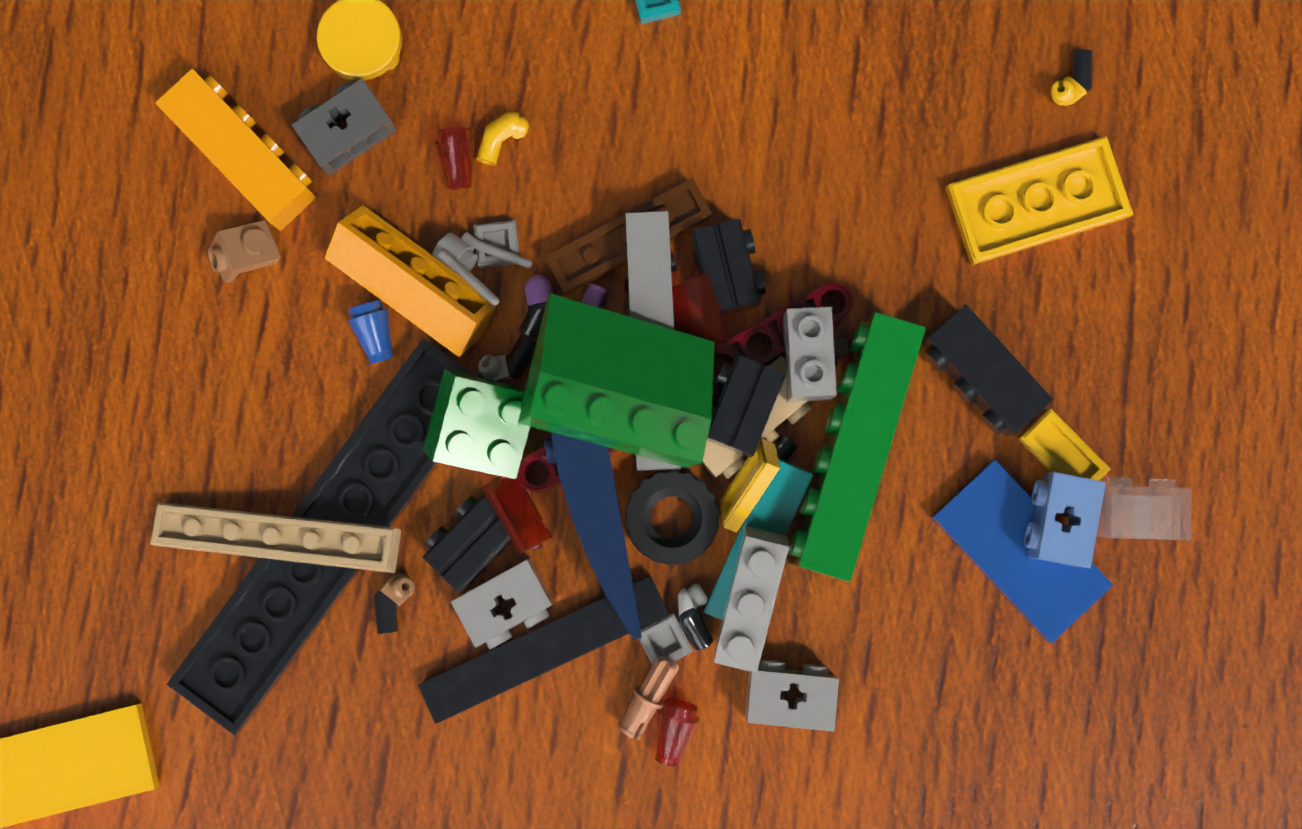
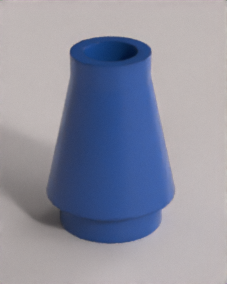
M381 300L349 308L348 311L351 319L347 320L366 353L369 363L374 364L394 358L391 346L388 309H383Z

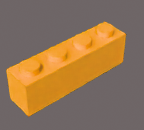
M191 69L155 103L269 223L278 230H283L317 198L307 188L313 181L296 163L288 168L279 159L284 151L267 133L261 139L255 134L251 127L256 122L239 104L231 109L223 100L228 93L211 75L202 79Z
M364 205L338 222L325 256L327 261L458 357H461L482 337L498 305H492L460 275Z

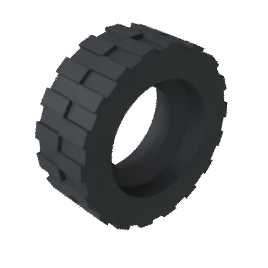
M674 470L658 472L644 479L630 495L625 511L626 529L632 544L642 555L654 562L667 565L684 564L701 556L711 546L719 527V509L713 493L707 488L706 484L689 473ZM666 497L683 499L689 504L693 512V523L690 530L684 536L677 539H667L660 536L654 530L651 523L653 507L658 501Z

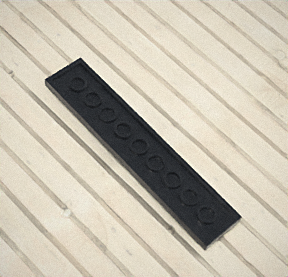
M423 338L291 517L392 527L438 465V462L432 461L424 453L423 448L444 369L473 374ZM260 558L166 685L234 736L239 734L360 569Z

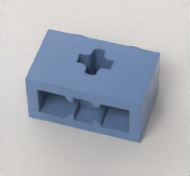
M1057 472L1042 473L1041 480L1038 479L1035 482L1032 492V504L1037 505L1034 522H1029L1025 531L1024 546L1029 548L1027 557L1091 569L1106 482ZM1056 513H1062V516L1068 517V524L1062 525V523L1055 521Z

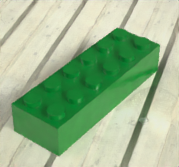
M875 312L865 322L861 321L859 326L854 328L848 345V351L854 353L851 363L848 362L846 368H842L836 385V392H840L842 395L839 404H836L834 408H830L823 432L830 433L827 445H823L822 449L818 448L811 469L812 473L818 474L814 488L806 489L801 501L799 513L805 515L801 530H793L789 541L787 554L793 556L792 565L851 582L926 327Z

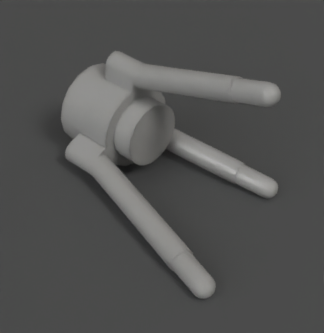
M468 232L461 238L454 233L446 234L436 245L432 256L460 275L492 305L499 304L498 297L470 272L477 261V255L473 253L474 249L526 268L532 266V261L482 242Z

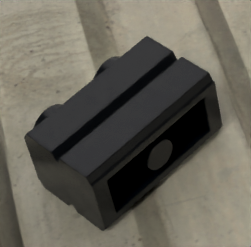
M735 219L692 230L690 239L709 317L713 318L759 306L761 301L759 295L766 294L761 270H753L749 255L756 253L751 229L743 230L741 220Z
M741 355L736 356L733 364L724 362L715 386L723 390L717 405L712 403V418L707 441L752 458L786 374Z
M473 495L470 496L455 512L459 519L448 530L441 526L425 542L429 550L422 556L423 559L458 593L463 592L523 531L487 495H482L478 500Z

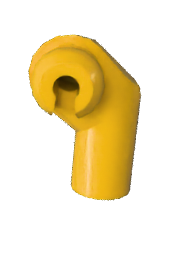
M507 111L489 123L484 129L476 160L495 166L503 141L510 136L516 139L523 138L529 128L528 120L525 117L519 116L518 112Z

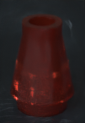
M458 127L438 130V140L434 142L446 179L447 190L472 188L471 177L476 138H472L471 128Z
M666 698L663 708L658 709L657 751L655 755L657 762L672 767L680 765L682 755L700 720L696 715L698 707L695 704L682 699Z

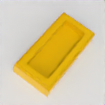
M1051 408L1047 409L1017 438L1050 472L1100 481L1111 470Z
M761 439L754 456L747 458L720 499L719 503L724 528L736 533L738 532L780 470L775 444Z

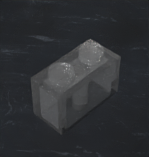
M1106 478L1096 538L1191 540V488H1176V480L1149 479V487L1133 486V478Z

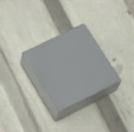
M515 220L474 225L476 239L520 256L517 223ZM476 249L478 267L480 269L517 265Z
M674 612L641 629L642 638H639L652 665L661 655L676 661L693 652Z

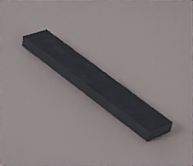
M652 576L633 584L641 628L669 615ZM606 596L418 684L431 716L435 724L621 638L629 634Z

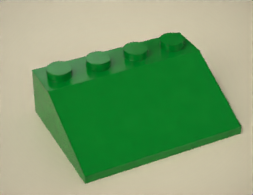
M550 293L543 314L518 423L683 468L701 464L712 418L714 342Z

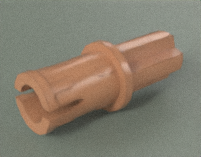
M665 655L659 656L642 685L634 687V697L617 724L618 729L630 738L635 737L637 740L643 737L648 727L647 725L657 709L663 708L665 702L662 697L679 669V665L674 660Z

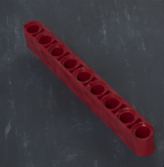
M840 283L825 284L715 347L714 359L723 357L733 364L736 356L741 355L762 365H768L777 360L781 355H785L783 315L787 309L820 308L821 298L826 295H833L838 298L842 306L840 313L832 314L834 327L849 314L852 308L853 298L851 292ZM753 337L764 338L769 344V353L763 357L752 355L748 351L747 341ZM714 375L712 397L723 390L715 386L718 377ZM545 446L529 454L521 461L517 477L519 483L525 489L534 493H544L561 484L557 464H548ZM609 448L610 455L619 451L616 449ZM544 462L549 468V478L544 484L534 486L528 480L527 471L533 463Z

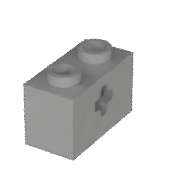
M832 307L787 309L783 315L787 402L831 400L836 396Z
M531 559L521 562L451 601L475 648L486 642L489 649L510 639L512 635L508 629L524 622L528 629L549 617L550 615L546 608L555 603ZM500 595L505 600L514 599L516 606L511 609L512 617H509L506 612L498 615L495 607L501 603Z
M760 660L757 673L749 671L745 707L747 723L835 731L839 678L834 674H828V666L803 664L802 671L785 669L786 662ZM795 683V687L802 692V697H794L793 704H788L786 698L781 695V691H788L790 684Z

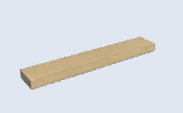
M158 503L150 545L395 573L402 530L373 525Z

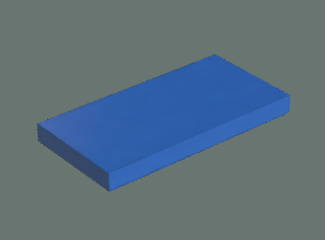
M991 460L931 518L1048 643H1053L1103 596L1113 584L1093 563L1090 569L1027 557L1029 548L1024 546L1025 531L1029 522H1034L1037 505L1032 504V498L996 460Z

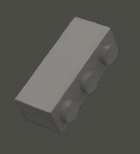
M745 526L715 644L714 663L757 673L789 549L787 536Z

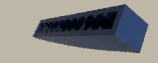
M551 432L552 437L544 439L548 464H557L569 513L585 554L608 600L632 639L642 638L609 448Z

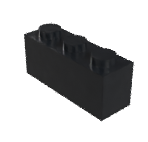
M967 304L957 310L921 343L926 349L923 354L927 361L936 370L942 371L944 369L955 381L952 387L964 401L968 403L973 401L983 412L981 415L982 421L997 435L1002 433L1006 437L1016 434L1053 401V398Z

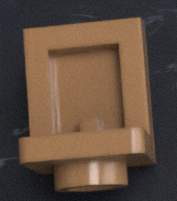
M266 220L218 231L208 249L211 267L216 273L220 272L224 283L233 282L239 273L274 265L281 259Z

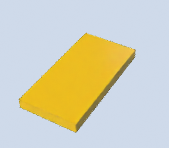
M1107 136L957 181L945 187L971 266L1129 218L1133 215Z
M142 703L0 738V828L160 787Z

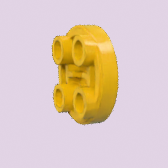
M338 0L326 10L319 22L317 44L326 63L341 78L346 80H359L361 78L369 80L384 74L388 70L394 69L398 65L402 47V33L395 15L381 1Z

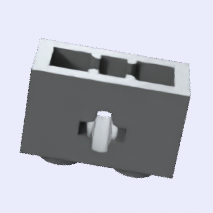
M362 78L356 82L350 81L341 85L334 92V97L322 105L317 104L308 107L299 115V120L292 124L318 165L328 176L398 131ZM345 119L348 126L341 130L338 122Z

